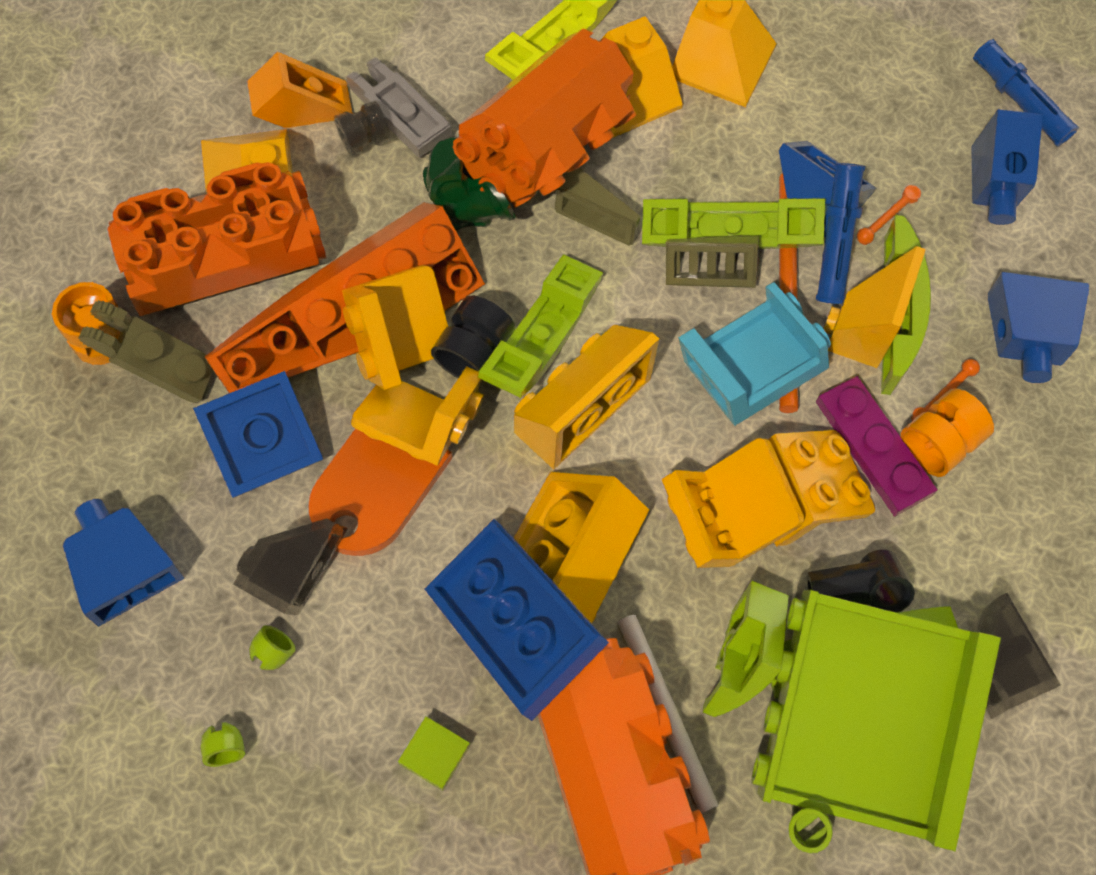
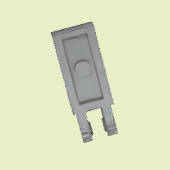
M373 58L366 65L372 78L379 83L375 87H372L355 71L346 77L347 84L352 92L418 158L432 150L439 141L447 139L452 135L450 123L397 72L393 73L378 58Z

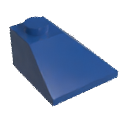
M809 141L783 143L778 151L787 199H825V205L830 204L836 169L835 163L840 162ZM862 179L858 207H861L877 189L865 179ZM825 214V220H824V237H825V238H826V231H827V224H828V217H829V215H826V214Z

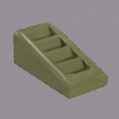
M581 168L571 172L566 171L563 174L566 180L565 183L556 189V212L628 246L633 245L637 238L640 215Z
M759 236L667 239L666 285L756 288ZM681 252H689L688 273H680ZM699 252H707L706 272H699ZM717 252L726 253L725 271H717ZM735 253H744V270H735Z

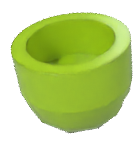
M264 625L259 630L249 647L251 661L261 660L263 663L260 669L262 670L279 669L295 652V645L284 632L270 625Z
M222 722V730L216 731L214 726L211 725L202 735L200 749L202 762L206 766H223L237 762L245 756L241 732L232 724Z
M811 807L804 808L792 817L789 823V836L792 843L799 850L806 853H818L829 845L833 836V826L831 820L823 811ZM819 817L825 826L804 841L798 832L808 827Z

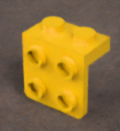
M419 265L342 290L346 304L343 307L344 319L349 331L355 336L359 352L356 353V360L365 380L368 379L383 390L402 384L399 375L400 370L434 359L431 355V349L443 330L448 327L435 274L431 267Z
M466 366L445 399L402 380V384L386 390L375 385L353 413L351 425L372 439L384 441L408 452L416 459L426 460L434 465H438L451 443L453 442L458 445L469 421L475 419L484 399V394L477 392L482 379L478 378V371Z
M824 430L777 433L768 439L775 450L804 515L803 525L774 542L776 547L793 543L820 524L867 518L875 512L869 488L862 480L850 455V448L839 432Z
M757 438L704 472L675 470L661 479L668 494L669 507L677 516L686 538L685 545L687 551L694 559L697 568L734 566L797 530L804 523V515L775 450L768 439Z

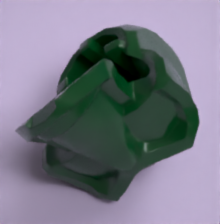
M453 136L441 140L434 146L429 156L428 167H425L423 170L424 184L429 192L430 200L435 205L443 206L456 231L469 226L486 228L490 225V219L493 218L507 219L508 221L517 218L504 194H500L492 183L484 182L478 184L482 177L478 179L471 177L463 161L454 153L453 141L457 137Z

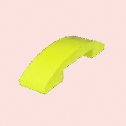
M563 0L523 35L519 36L515 32H511L485 54V61L514 80L561 40L583 28L593 31L617 0Z

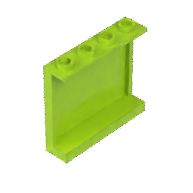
M803 590L801 599H793L788 614L787 629L794 630L790 650L784 649L782 670L775 677V680L782 681L778 702L770 700L765 714L763 731L770 733L766 754L758 752L753 766L751 783L758 785L757 794L764 802L771 803L772 799L803 808H817L826 814L925 839L933 846L956 852L1001 637L967 631L819 594V592L812 590Z

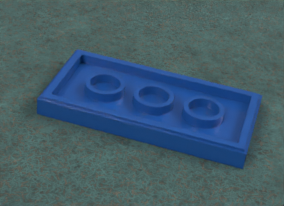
M495 519L424 589L520 713L530 721H533L609 643L511 534Z

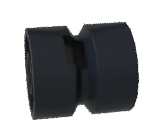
M475 295L466 296L451 318L452 327H446L431 349V355L439 366L456 378L460 377L466 366L479 372L501 340L504 342L508 341L515 331V324L512 318L495 303Z

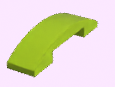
M643 199L642 245L666 247L667 239L759 236V249L823 246L825 199H779V202H689L688 199Z
M895 215L884 237V267L916 246L921 247L918 237L905 216ZM925 255L900 328V334L895 336L882 359L881 394L891 395L899 385L917 356L925 337L931 304L930 278Z
M563 254L544 280L538 299L508 341L504 342L501 340L480 369L478 378L519 398L526 395L544 375L565 345L602 279L603 272Z

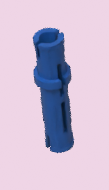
M994 39L987 41L976 51L973 60L996 82L995 87L1001 94L1006 92L1024 112L1043 114L1042 130L1057 147L1073 137L1079 126L1067 117L1058 105L1026 74L1028 69L1021 62L1016 63Z
M835 163L836 169L831 203L825 205L824 212L829 217L822 254L818 293L815 298L817 301L842 304L844 300L856 218H861L863 210L858 205L863 172L866 167L864 165Z

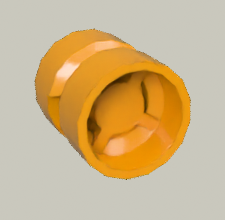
M80 282L68 286L57 296L53 303L52 317L56 327L67 340L73 352L82 361L92 365L110 363L109 357L93 350L91 347H87L78 338L83 327L86 328L87 326L97 328L118 340L121 332L94 318L90 312L95 301L98 302V300L109 302L118 307L115 299L104 286L94 282Z
M955 388L950 389L935 401L928 409V412L921 413L902 430L901 438L925 472L936 477H943L964 460L966 453L973 452L994 433V423L986 407L975 396L965 390Z

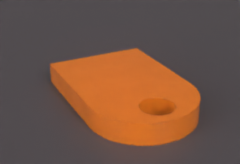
M355 429L319 477L311 491L309 516L318 537L328 547L345 555L363 556L384 549L398 537L452 460V451L447 450L439 464L434 465L426 460L416 459L408 452L384 441L372 439L364 432ZM341 516H351L358 521V528L355 533L346 538H340L331 533L333 522Z

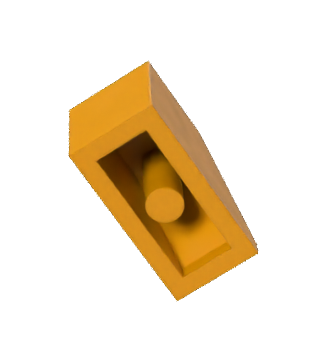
M278 51L247 81L252 116L283 128L348 119L353 116L347 82Z

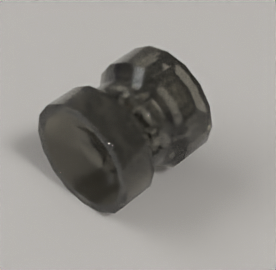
M375 100L363 104L360 111L355 113L345 111L334 115V122L339 137L350 157L363 153L368 145L375 144L380 146L391 142L387 121Z

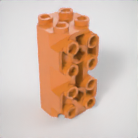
M584 28L558 42L459 124V136L453 141V150L456 156L463 161L473 179L482 177L478 184L484 182L492 183L500 194L503 193L507 201L516 208L530 200L537 190L545 196L563 185L566 181L562 175L563 173L574 171L590 159L584 149L585 145L588 144L591 150L602 146L614 136L611 128H618L634 118L636 113L630 103V95H627V88L632 84L634 73L614 41L607 38L597 41L590 37L593 32Z
M257 162L221 172L220 175L213 177L208 183V193L201 196L189 198L188 194L179 188H163L131 197L127 201L118 204L113 211L114 220L109 221L110 226H108L107 230L120 273L124 272L129 284L125 287L139 316L319 264V260L326 259L319 226L313 208H310L301 172L290 173V171L282 173L275 164L270 162L261 164Z
M608 638L606 640L609 643L538 714V719L586 874L663 875L673 871L672 866L681 863L687 866L702 858L700 850L702 845L710 842L709 833L700 810L691 811L685 789L691 788V783L681 756L669 758L664 745L667 744L666 737L672 735V728L664 705L662 703L655 705L648 685L654 684V675L647 655L645 653L634 655L630 647L620 648L617 638Z

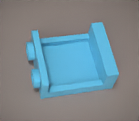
M775 282L765 287L767 299L763 304L709 337L703 339L695 328L678 337L684 362L734 426L829 368L828 348L831 346L827 333L818 323L811 324L803 315L802 307L796 297L790 292L784 294Z

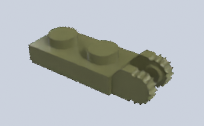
M99 300L98 302L95 301L90 311L91 315L121 333L117 340L115 337L97 328L86 326V328L83 327L78 338L83 344L109 357V362L186 401L197 403L202 400L213 369L205 359L207 354L136 316L131 317L127 311L114 306V304Z

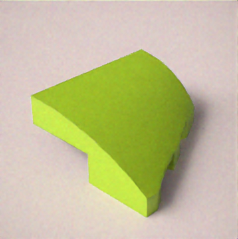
M750 582L732 610L725 639L715 666L716 669L721 670L720 681L711 695L705 699L702 713L717 717L740 707L763 691L782 670L789 595L757 582Z

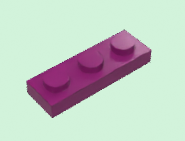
M858 376L818 396L816 404L833 429L839 432L847 442L851 455L894 517L927 500L938 491Z

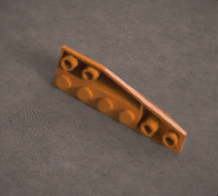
M423 202L282 296L207 354L205 359L228 393L285 371L289 378L359 352L355 336L349 331L343 315V307L346 306L342 294L344 289L419 265H426L434 271L445 311L485 283L443 206Z

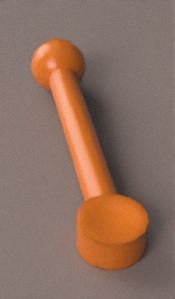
M914 185L907 186L902 193V198L869 228H862L858 231L857 240L863 245L870 244L874 240V234L908 203H915L919 200L921 190Z
M975 359L964 361L961 367L962 370L924 408L915 409L911 415V420L913 421L921 413L928 412V409L935 401L950 389L957 388L967 377L977 375L980 371L978 361Z

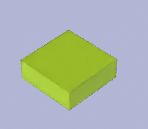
M425 716L399 758L398 763L444 791L470 748V742Z

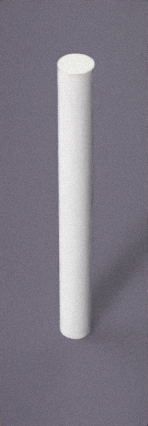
M630 615L619 620L617 623L627 646L631 648L634 655L645 653L650 661L654 675V684L648 686L655 705L662 703L668 713L672 735L667 736V739L675 757L681 756L686 765L691 783L689 790L697 809L704 813L718 807L719 804L636 615Z

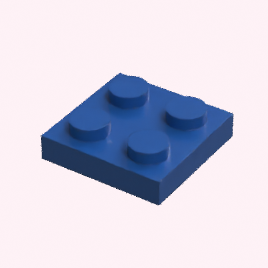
M285 371L193 408L232 498H236L323 460Z

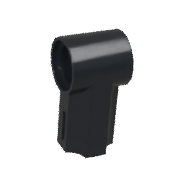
M887 549L869 552L858 564L811 571L806 575L808 590L895 613L905 610L914 600L915 591L900 558L894 552Z

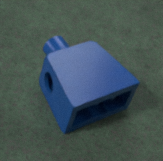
M998 109L971 146L972 203L989 206L988 221L992 224L1007 225L1016 221L1017 206L1035 187L1043 114Z
M1002 272L989 290L988 303L998 356L1022 360L1023 379L1026 382L1045 383L1052 379V365H1063L1077 349L1089 294V283Z
M92 499L84 502L75 510L74 514L83 530L66 538L63 542V548L80 607L84 615L98 627L185 579L178 567L128 507L121 508L110 514L102 499Z

